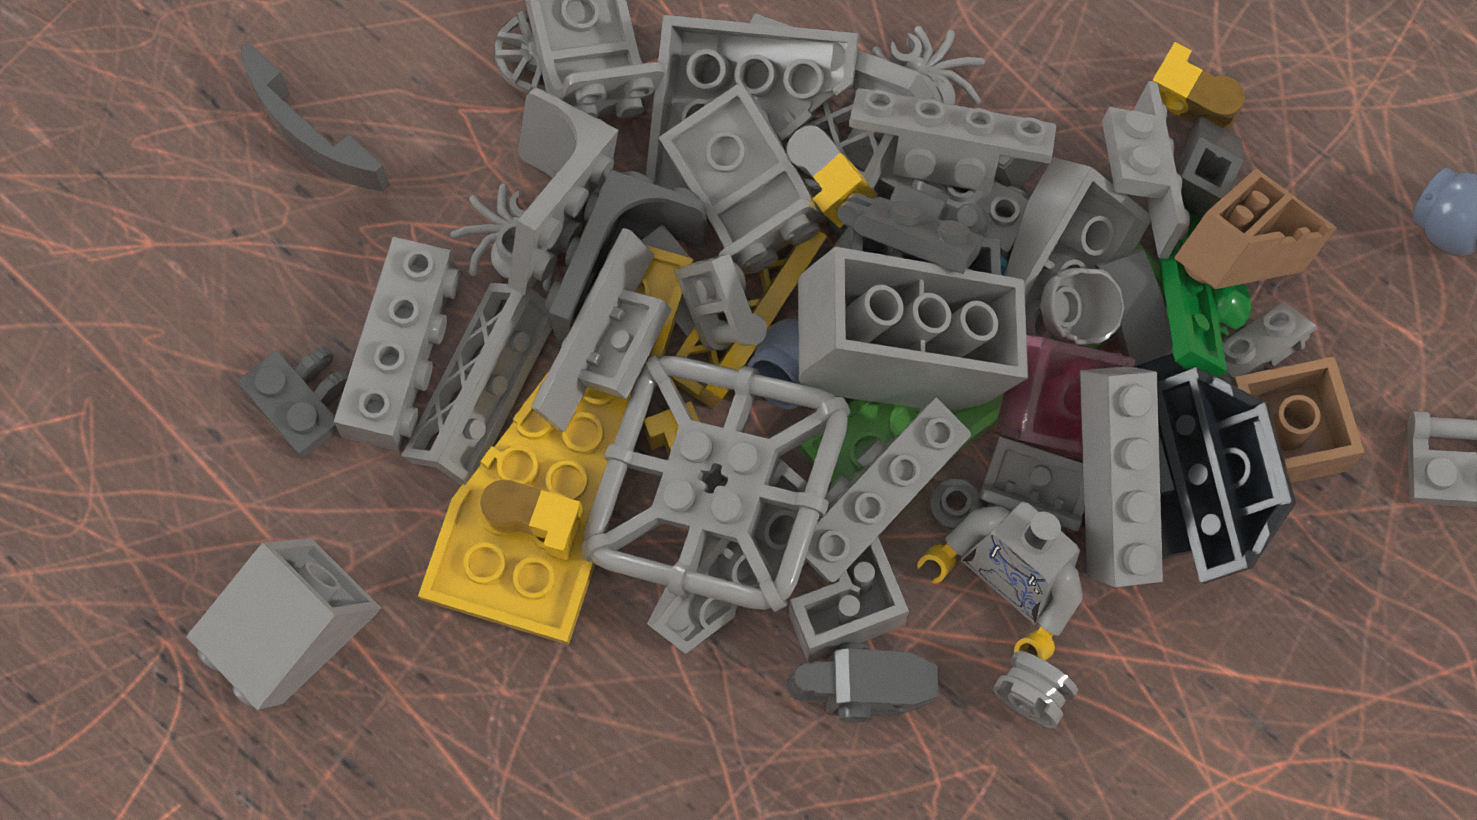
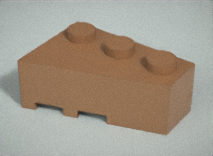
M1256 168L1206 212L1174 258L1184 265L1186 272L1196 281L1208 283L1214 289L1304 272L1337 227Z

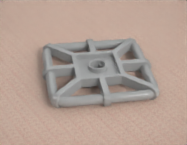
M655 354L646 360L647 366L642 369L635 381L614 445L609 444L607 446L604 459L608 462L585 525L584 542L581 544L580 549L588 562H594L596 565L609 571L668 586L670 593L685 596L690 592L749 609L767 610L772 608L774 612H777L787 606L786 599L791 596L798 583L818 518L826 514L829 502L825 499L846 435L847 416L850 413V408L843 397H836L822 389L759 375L758 369L743 366L740 370L680 356H664L660 358ZM671 376L735 390V396L724 428L694 421ZM657 384L679 425L668 460L633 452ZM755 395L817 410L815 413L770 439L743 433ZM824 431L805 492L797 493L771 486L780 456ZM627 468L661 476L662 478L652 507L605 533ZM721 469V474L728 479L725 487L717 486L713 493H707L708 486L704 483L705 479L715 470ZM765 503L798 511L776 579L754 539ZM662 524L689 530L679 561L674 566L617 551ZM708 535L739 543L759 582L760 588L696 572Z

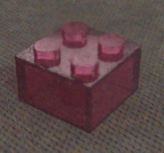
M1026 334L1028 378L1003 393L995 433L1021 441L1083 454L1080 370L1134 367L1136 359Z

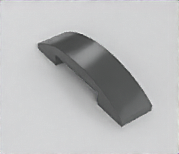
M246 42L240 48L248 78L263 111L274 128L295 151L322 171L352 185L381 192L389 186L384 167L349 134L335 146L331 145L283 101L289 95V91L281 72L250 43Z

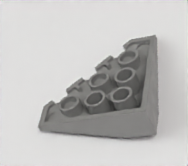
M663 15L658 62L663 64L665 74L654 94L645 176L653 184L670 190L674 187L690 190L658 137L739 82L746 85L778 138L785 141L813 118L811 113L834 94L839 97L854 84L859 34Z

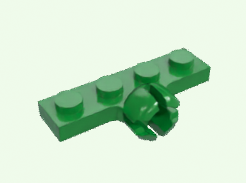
M1187 210L1190 216V223L1185 238L1178 240L1168 259L1160 258V274L1164 284L1167 304L1166 313L1169 318L1173 343L1172 353L1175 362L1184 369L1199 368L1219 377L1227 372L1221 337L1226 338L1229 336L1226 326L1220 324V322L1235 330L1244 326L1252 310V302L1249 298L1251 295L1244 284L1214 289L1208 283L1198 282L1186 272L1184 265L1174 258L1201 221V217Z

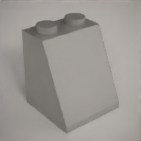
M312 538L264 542L252 554L186 638L198 649L197 653L201 661L211 669L220 671L234 686L233 692L239 700L250 707L260 710L281 705L288 700L380 611L381 607Z

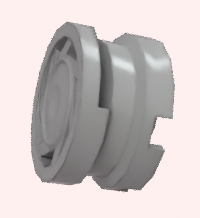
M1015 651L1010 660L1013 667L1007 675L999 677L992 690L1003 703L1023 717L1041 726L1056 728L1064 715L1061 710L1066 700H1073L1079 691L1076 684L1067 675L1045 660L1023 651Z

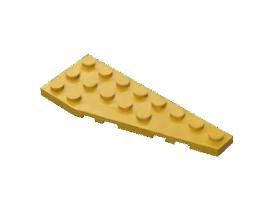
M646 245L652 251L654 257L636 293L661 299L672 309L648 356L650 358L657 354L661 358L665 355L684 297L674 270L694 263L693 258ZM547 373L514 416V422L495 447L491 446L480 461L481 465L466 485L462 484L451 499L418 597L420 600L569 645L595 567L594 562L586 561L580 549L581 544L584 542L585 525L608 462L604 459L607 446L609 444L614 445L633 387L627 399L587 387L565 432L554 428L531 408L541 384L548 375ZM498 480H511L580 501L584 514L568 560L547 555L543 546L544 538L519 530L513 533H500L493 529L482 513L480 505L481 495L485 488Z

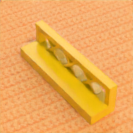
M819 232L810 240L797 246L792 241L790 244L793 245V248L785 259L777 260L759 272L764 293L760 299L750 300L748 304L750 309L753 308L752 314H757L764 319L767 328L771 325L794 289L800 275L806 270L827 236ZM778 269L770 281L768 270ZM749 270V271H747V272H745V273L743 272L744 275H745V274H751V273H752L751 270ZM723 311V312H718V313H716V314H717V315H719V314H724L725 312H724V311ZM694 326L675 356L687 358L689 355L708 352L710 364L740 370L746 364L757 344L745 346L738 342L731 343L720 361H718L716 351L708 350L703 345L694 346L699 339L696 327ZM671 376L677 386L712 409L724 398L729 390L710 384L702 386L693 380Z

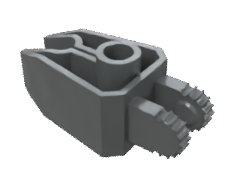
M864 643L838 645L837 650L825 662L814 661L812 664L809 661L806 664L802 662L789 675L785 685L787 687L786 693H789L790 698L793 697L795 699L794 701L800 700L802 702L806 700V702L826 703V714L839 716V721L847 723L867 722L871 720V716L903 715L931 704L933 699L939 697L938 666L912 652L869 650V645Z

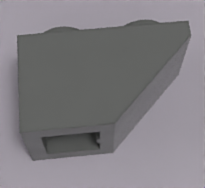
M1201 116L1195 120L1175 167L1177 173L1182 178L1181 195L1184 208L1202 219L1209 209L1230 192L1244 158L1241 138Z

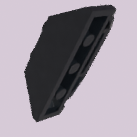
M1193 368L1157 382L1158 418L1200 583H1210L1252 569L1296 505L1270 404L1199 368Z

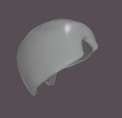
M1069 268L1059 271L1056 276L1051 277L1044 286L1040 305L1045 328L1059 341L1072 345L1099 344L1106 341L1120 327L1125 309L1121 288L1112 276L1102 269Z

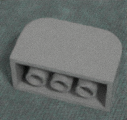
M840 247L832 248L804 271L798 279L799 382L801 385L822 389L839 397L924 409L933 398L937 397L949 410H956L985 404L1028 378L1024 279L968 269L964 274L933 263Z

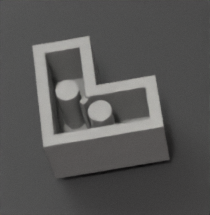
M878 536L835 582H831V585L790 600L789 617L807 662L832 654L837 650L838 645L861 643L904 627L909 613Z

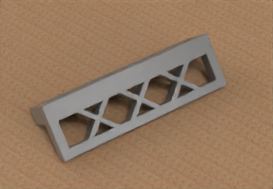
M490 283L401 455L404 459L412 464L436 467L460 485H466L481 465L480 461L491 446L493 447L552 330L550 327L549 311L545 309L546 300L532 288L526 295H523L508 287V284ZM507 300L502 311L494 317L501 301ZM484 344L480 354L471 361L476 350ZM462 388L457 399L449 404L453 394ZM439 432L431 450L426 451L425 449L431 437Z

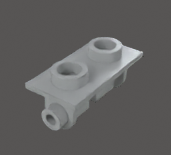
M1281 302L1222 342L1227 372L1218 378L1231 384L1236 376L1265 371L1264 365L1267 363L1275 366L1295 351L1304 349L1305 341L1310 338L1309 334L1317 330V325L1286 302Z

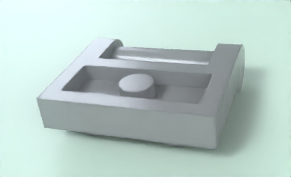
M730 254L694 262L674 270L700 341L705 348L717 351L726 349L731 343L738 342L741 345L749 346L759 344L764 340L767 333L766 323L759 315L752 314L744 293L746 289L744 274L741 268L732 261ZM724 311L728 323L719 320L716 313Z
M1411 411L1407 424L1409 504L1477 508V453L1429 450L1428 445L1429 437L1477 440V420L1430 417L1428 412Z

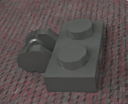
M321 346L312 351L310 355H307L300 361L295 370L276 350L237 380L241 389L302 460L338 432L334 424L335 416L326 406L343 392L349 371L341 368L339 371L337 370L335 373H332L330 377H327L319 384L315 392L307 385L322 370H325L334 358V354L326 346Z

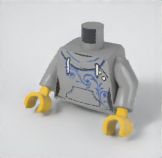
M1020 502L1011 511L1002 506L977 508L945 537L947 542L945 545L938 544L930 547L918 561L917 568L919 569L927 560L936 561L941 567V572L931 582L939 583L954 568L955 556L957 554L963 556L960 560L1034 625L1040 624L1038 630L1029 633L1015 644L1014 653L1015 651L1024 652L1031 644L1037 651V657L1046 661L1053 655L1055 650L1052 636H1059L1082 601L1083 591L1078 570L1075 568L1080 550L1077 544L1061 532V525L1056 516L1049 512H1038L1029 503Z

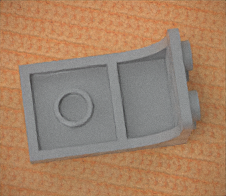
M525 0L547 93L560 98L562 101L595 118L616 114L618 118H631L640 115L648 109L655 90L658 89L665 72L661 62L642 63L626 0Z
M739 82L658 137L690 190L705 203L707 217L724 247L718 255L730 254L732 261L744 273L749 270L752 273H757L766 269L779 258L776 254L777 251L792 241L797 246L810 240L820 232L821 229L818 224L828 218L813 201L812 198L815 195L798 168L790 161L785 147L746 85L742 82Z
M533 88L526 96L518 154L524 162L545 172L553 179L517 221L508 287L523 295L528 293L537 280L544 282L550 276L555 267L558 254L563 248L568 250L574 237L579 238L585 222L584 213L588 200L593 193L600 194L610 169H613V156L618 135V129L539 88Z

